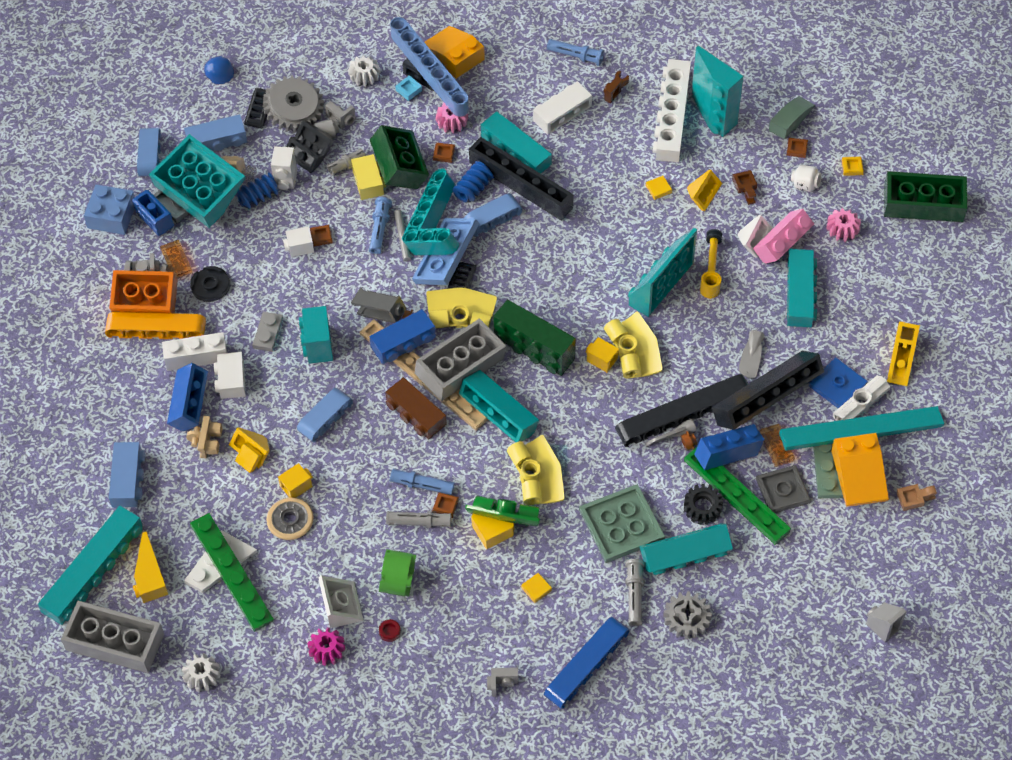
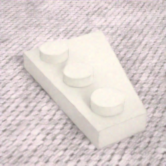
M221 530L222 535L241 565L249 557L258 553L257 549ZM205 552L184 581L185 584L204 593L222 580Z

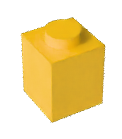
M598 337L586 349L587 362L608 373L618 359L619 348Z
M299 463L278 476L279 485L289 498H297L313 487L311 472L307 468L303 469Z

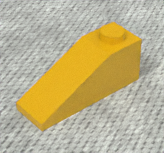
M899 321L887 382L903 386L908 385L920 325Z
M147 532L142 533L134 574L136 585H133L136 597H141L143 604L169 595Z

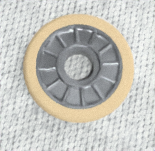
M298 498L281 499L269 509L267 526L271 533L280 539L294 540L300 538L310 530L313 524L312 509L305 501ZM287 515H294L296 517L295 521L291 523L285 522L284 518Z

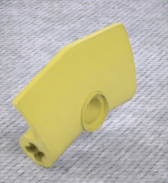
M451 288L426 292L429 318L435 325V329L446 327L466 328L479 318L489 328L497 301L496 296L467 288ZM457 314H462L465 316V318L460 320L456 319L455 316Z
M638 311L623 322H620L619 319H614L605 325L604 331L615 347L619 348L624 378L645 377L662 372L657 338Z
M540 435L527 444H524L522 441L516 442L507 449V453L520 474L519 478L522 483L523 502L525 505L555 503L564 500L561 465L544 435ZM526 471H532L534 474H528Z

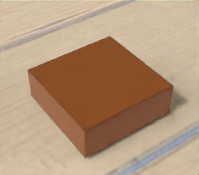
M789 137L786 156L806 158L808 140Z
M436 142L433 161L452 163L455 145Z
M329 225L310 228L313 247L333 243Z
M438 492L432 512L438 514L451 513L453 518L459 497Z

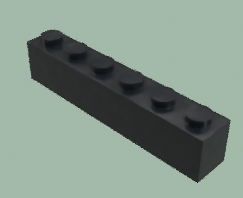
M480 137L469 148L470 164H475V161L482 162L492 172L494 179L562 221L573 209L574 194L486 139Z
M802 350L713 406L712 410L717 426L735 430L824 373L820 355Z

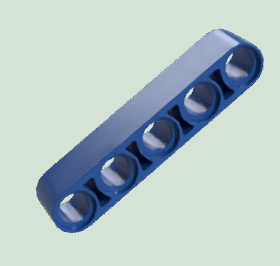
M613 616L609 617L549 684L544 692V696L560 709H563L565 707L563 705L567 701H571L579 692L578 688L582 684L585 685L593 676L592 672L596 668L599 669L607 660V655L617 649L621 644L622 638L628 636L630 629Z

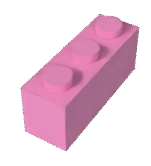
M804 209L792 211L753 249L765 264L775 262L814 225V222Z

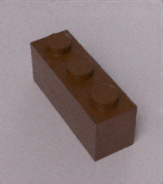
M404 377L385 391L388 408L400 413L401 419L406 424L411 423L419 436L422 437L424 435L429 440L447 425L446 415Z

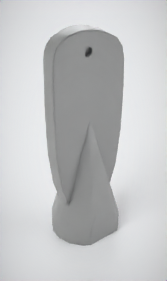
M756 330L749 332V341L743 350L739 364V372L749 379L757 377L761 360V342L765 336L763 332Z
M692 419L687 420L671 432L645 443L646 447L670 437L683 435L686 431L690 434L695 433L696 426Z

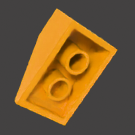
M448 26L424 42L455 79L485 60L484 46L473 35Z
M872 433L834 439L831 452L846 507L888 501L882 452L877 434Z

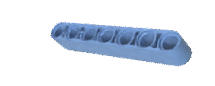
M396 17L390 22L392 40L455 116H465L469 112L467 93L404 18Z

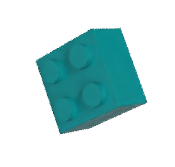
M326 306L302 308L299 326L301 329L300 338L303 356L308 357L309 364L333 361Z

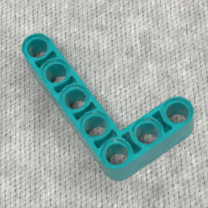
M438 169L432 174L402 236V241L413 255H450L459 248V242L448 228H436L453 193L452 189L456 186L445 169Z

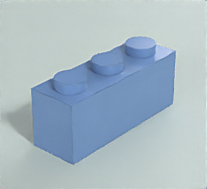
M240 114L184 128L186 137L190 134L211 151H221L227 147H238L243 143H247L246 132Z
M114 442L109 501L112 508H118L119 505L122 507H138V500H142V488L139 487L140 481L144 480V470L141 468V463H145V450L141 449L139 442Z

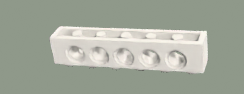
M668 59L667 67L664 66L662 78H666V80L661 83V93H664V96L659 98V107L662 108V111L657 113V122L660 123V126L655 128V138H658V142L654 141L653 153H656V160L679 162L691 61Z

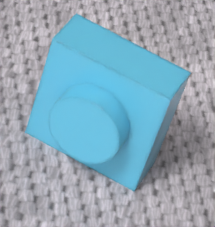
M411 76L406 77L395 86L396 91L408 101L422 91V86Z

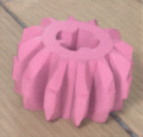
M443 103L442 107H438L436 121L439 129L444 128L445 133L449 129L452 133H454L455 129L461 132L462 127L467 125L468 113L465 116L458 117L450 111L445 103Z
M842 208L840 212L834 210L827 221V231H830V237L836 235L837 241L841 237L844 242L848 238L853 240L855 235H858L860 232L861 219H858L857 213L852 214L851 209L844 211Z

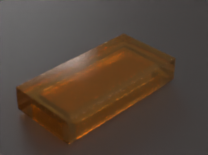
M179 240L160 246L169 270L174 272L176 278L193 273Z
M780 424L759 430L765 439L764 444L774 467L795 461L792 450L785 451L779 434L780 429H782Z

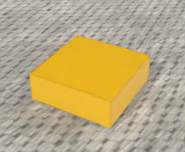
M861 156L842 157L844 176L863 175L864 170Z
M664 176L646 182V187L654 200L672 193V188Z
M244 443L235 461L251 473L256 469L262 454L249 443Z
M539 573L521 585V588L534 603L552 591L551 586Z

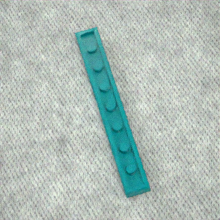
M938 406L784 428L780 429L779 434L785 451L833 444L836 438L876 433L877 437L940 428L945 423Z

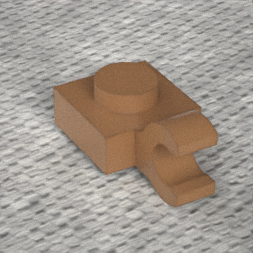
M918 484L898 488L896 492L903 511L924 506V501L936 499L935 495L937 494L935 486L919 489Z

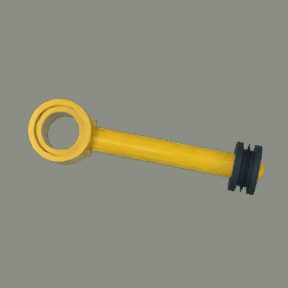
M710 229L706 233V241L710 244L708 271L701 277L700 293L709 299L717 297L721 287V276L716 272L717 246L722 242V232L718 229Z

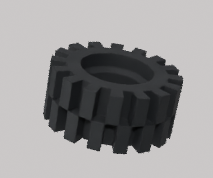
M697 484L694 485V490L690 488L688 493L686 492L684 512H686L687 518L691 517L692 522L697 520L700 525L702 522L708 525L709 521L713 523L716 521V518L720 517L723 499L721 493L718 494L717 488L712 490V485L705 488V484H701V488H699ZM699 499H707L712 506L708 510H700L695 506V502Z

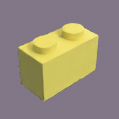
M374 154L351 159L352 170L361 200L384 195L383 188H386L383 176L380 177L381 171Z

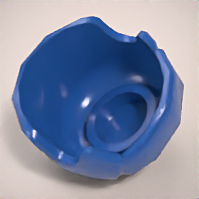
M213 57L204 66L206 77L214 84H225L234 77L233 66L225 57Z

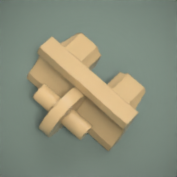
M204 416L201 428L195 426L194 431L187 432L186 438L191 442V446L197 447L198 444L197 449L201 452L200 458H206L207 454H218L219 441L210 440V436L221 437L222 424L211 422L210 416Z

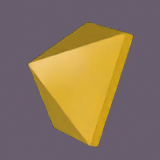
M708 170L687 187V190L695 204L702 211H705L722 185V182L712 170Z
M238 427L229 446L239 453L242 445L249 443L262 454L257 465L259 469L270 451L267 438L261 434Z

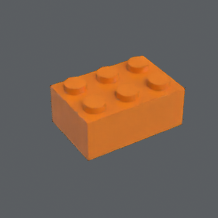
M113 270L109 309L111 312L175 313L178 280L174 272Z

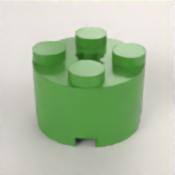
M386 549L379 592L404 597L409 596L416 555Z

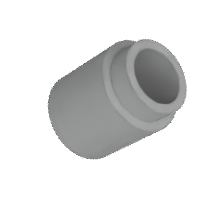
M329 119L314 123V126L332 138H337L336 134L339 133L337 122Z

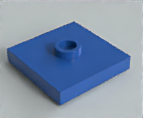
M835 357L824 368V373L809 383V387L835 407L840 408L853 396L855 390L863 388L868 381Z

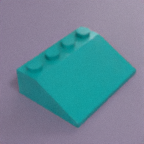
M698 45L695 52L691 96L711 132L724 137L738 124L744 76Z
M190 134L149 174L157 189L209 229L224 214L246 178L245 175Z
M696 228L681 236L670 247L667 246L662 257L654 261L651 270L647 274H643L636 287L631 288L628 293L630 307L649 317L694 263L697 238Z

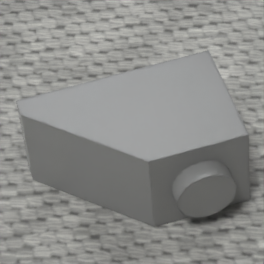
M884 602L879 607L874 606L867 613L866 625L886 642L901 629L907 611L904 608Z

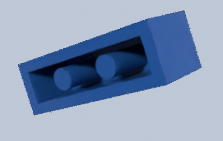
M421 309L370 335V347L382 364L392 362L399 356L412 352L416 347L424 343L427 344L436 338L435 325L424 310Z
M190 363L177 370L167 420L168 425L180 431H187L199 425L208 376L207 370L194 363Z
M755 424L701 438L694 455L703 469L707 470L757 456L765 439Z

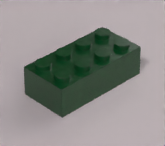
M887 171L884 183V217L964 222L968 209L967 176Z
M507 299L493 316L494 334L504 344L512 347L514 352L526 355L534 364L540 363L550 373H557L562 376L575 360V337Z

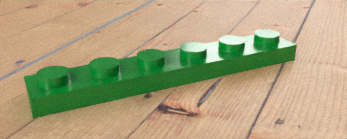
M697 447L684 457L685 463L709 485H712L714 489L717 488L718 493H721L725 500L774 545L790 533L791 528L724 466L704 470L694 455Z
M210 513L190 522L192 530L253 631L255 632L273 622L272 615Z

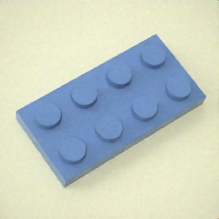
M444 218L439 228H448L459 242V248L450 255H424L412 278L414 283L448 285L479 226V222L476 219Z

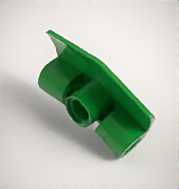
M477 495L473 506H465V509L470 514L473 513L510 523L537 527L540 521L538 518L539 507L520 504L518 512H515L517 502L512 500L498 499L497 502L496 499Z

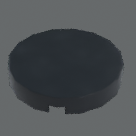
M207 266L193 274L190 280V288L197 299L204 302H214L220 300L228 293L230 279L222 268Z

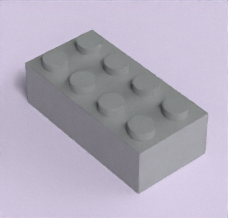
M479 318L417 359L415 374L440 401H443L461 388L463 379L479 370L485 372L502 361L506 345Z
M77 601L61 641L66 651L149 673L164 637V631L159 622Z

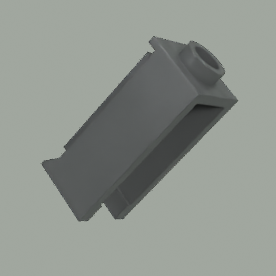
M360 287L351 301L352 305L361 306L357 311L358 315L390 323L398 322L407 309L399 295L396 297L368 290L364 291L362 287Z

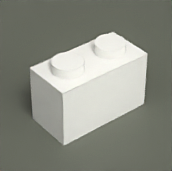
M274 146L271 169L277 187L281 190L294 189L297 164L294 148Z
M242 352L217 354V362L214 363L215 375H218V380H215V391L220 393L221 399L246 397Z

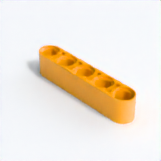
M111 312L107 317L105 335L109 338L119 336V338L139 337V339H152L153 337H159V339H183L202 336L205 333L206 318L200 314Z

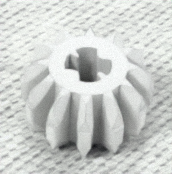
M363 55L362 58L355 57V61H350L348 74L352 83L356 82L357 86L363 83L366 87L367 83L373 85L374 81H378L380 67L377 59L373 60L371 56L365 58Z
M203 653L201 658H198L194 654V660L187 659V666L182 667L184 674L182 678L190 689L195 687L196 691L200 692L204 686L205 690L209 691L208 685L216 686L217 682L215 679L220 678V672L218 671L220 666L218 663H215V659L212 656L207 658V655Z

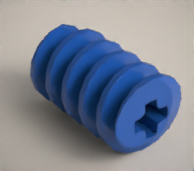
M475 161V164L471 166L466 174L462 176L461 180L457 182V185L453 187V194L457 199L465 203L468 200L474 202L475 196L480 195V191L484 190V186H487L489 180H492L494 176L485 164Z
M268 172V176L263 174L261 179L255 178L254 183L249 181L247 186L241 185V190H238L235 194L242 207L246 206L248 209H251V202L256 206L258 205L257 199L265 202L264 195L269 199L272 198V191L275 195H278V187L273 176Z

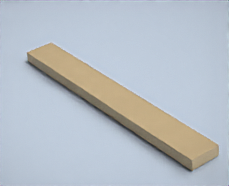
M373 320L360 331V335L370 342L369 336L384 329V327L376 320ZM413 351L405 353L393 361L435 396L415 374L416 360L420 358ZM457 390L441 401L476 431L489 420L459 394L460 390Z

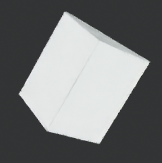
M322 575L318 577L330 628L363 621L354 581Z

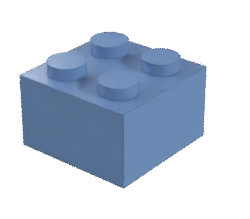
M95 185L84 213L87 228L125 235L135 210L132 199L135 197L132 190Z

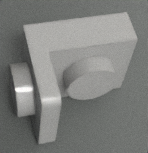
M332 101L325 105L326 116L332 119L333 122H337L341 129L354 122L356 116L353 106L343 111L339 105L336 106Z
M150 253V260L132 261V271L161 270L160 261L155 259L154 253Z
M491 668V676H487V690H492V697H496V684H501L502 687H512L514 684H519L518 668Z

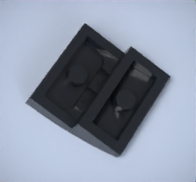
M302 120L295 137H290L286 147L294 148L296 164L309 173H313L326 157L335 139L307 120Z

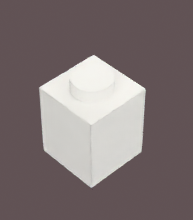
M309 226L285 231L287 239H283L285 251H290L291 257L314 253Z

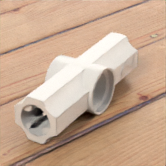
M877 375L863 388L855 390L853 396L833 413L834 419L839 421L857 418L862 413L868 412L870 406L890 390L887 380ZM858 400H863L865 403H860Z

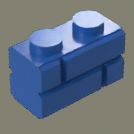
M149 190L143 191L132 199L135 212L153 229L157 236H161L174 227L171 213Z

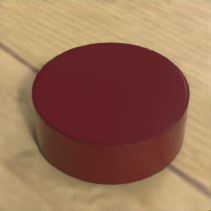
M388 619L380 624L379 635L382 640L393 642L400 637L401 628L397 621Z

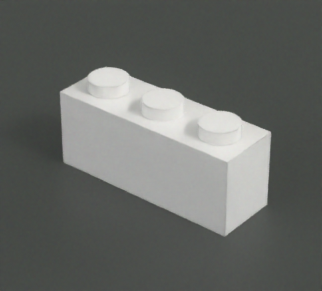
M577 81L567 86L557 95H553L548 101L537 105L533 110V121L548 135L592 106V95Z
M223 332L162 342L167 371L180 369L190 363L198 366L214 364L217 362V354L227 353Z

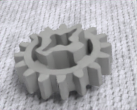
M687 591L686 596L679 592L677 599L671 596V603L666 602V610L663 613V617H665L664 624L670 625L669 632L677 631L676 637L684 634L685 639H688L689 635L692 634L695 639L697 638V632L703 635L705 628H709V620L712 617V613H709L711 607L710 605H705V598L698 599V593L692 597L690 591ZM687 609H688V613H689V620H688V621H687V616H686V614H685Z

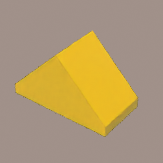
M472 513V527L486 550L513 537L514 523Z

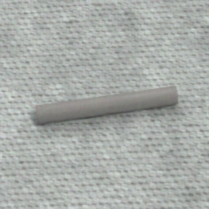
M395 210L394 216L403 261H410V251L402 241V236L405 232L402 211Z

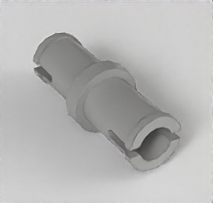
M360 148L349 155H342L341 159L327 164V169L333 176L345 169H351V159L366 155Z

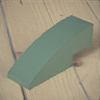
M800 96L794 98L770 120L769 131L786 139L792 130L795 131L815 107V104Z

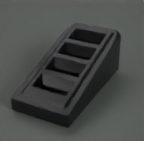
M255 88L244 125L263 128L268 114H264V107L262 106L266 89ZM251 117L260 118V120L251 119Z
M459 262L447 289H470L477 265ZM460 267L468 268V269H471V270H470V271L460 270Z

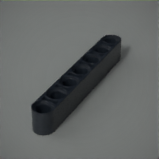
M743 374L732 376L623 420L616 425L615 430L623 445L629 447L632 443L637 444L647 440L649 436H657L667 432L666 429L671 427L674 429L687 420L692 419L694 421L703 417V414L713 413V406L747 386L748 382Z

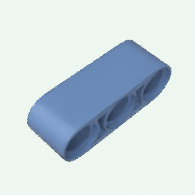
M140 128L137 157V173L139 177L149 176L160 164V159L158 158L161 149V143L159 142V138H161L160 128Z
M508 193L469 212L464 218L476 219L479 222V226L474 233V236L477 237L479 236L478 234L495 228V225L503 224L511 220L515 215L519 216L523 209L514 196Z
M333 388L300 420L297 430L312 442H316L317 440L315 439L319 435L322 436L331 427L330 425L345 413L344 411L348 407L351 408L353 399L338 388Z

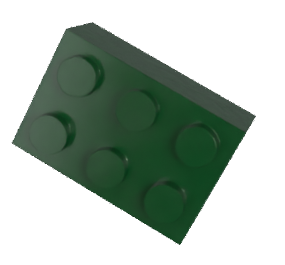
M381 125L370 138V143L385 185L419 189L428 178L429 173L413 130Z

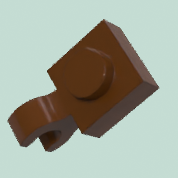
M620 70L616 72L615 78L611 83H607L603 90L604 100L610 104L620 94L621 89L629 83V75L621 79Z
M748 170L732 174V180L738 194L744 192L747 204H755L754 197H756V193L754 190L757 189V182L752 171Z

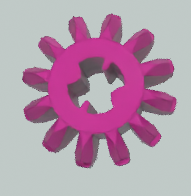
M327 627L326 632L318 629V635L311 634L312 641H308L307 644L310 649L308 652L310 657H314L316 664L322 660V664L326 666L327 660L335 664V657L342 659L341 652H344L346 649L343 644L345 641L343 636H339L337 629L331 632V629Z

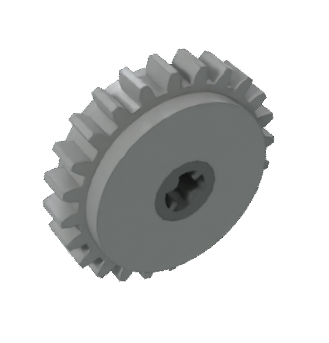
M291 75L290 79L284 76L282 81L276 79V85L271 83L270 88L266 89V94H264L263 98L264 114H268V120L273 119V126L278 124L279 129L284 127L286 132L289 129H293V132L296 133L302 120H307L314 125V123H317V119H321L324 108L323 95L319 94V88L314 89V83H308L307 78L303 81L301 76L297 79L293 75Z

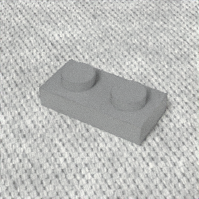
M269 312L262 313L252 344L254 349L273 352L283 315Z

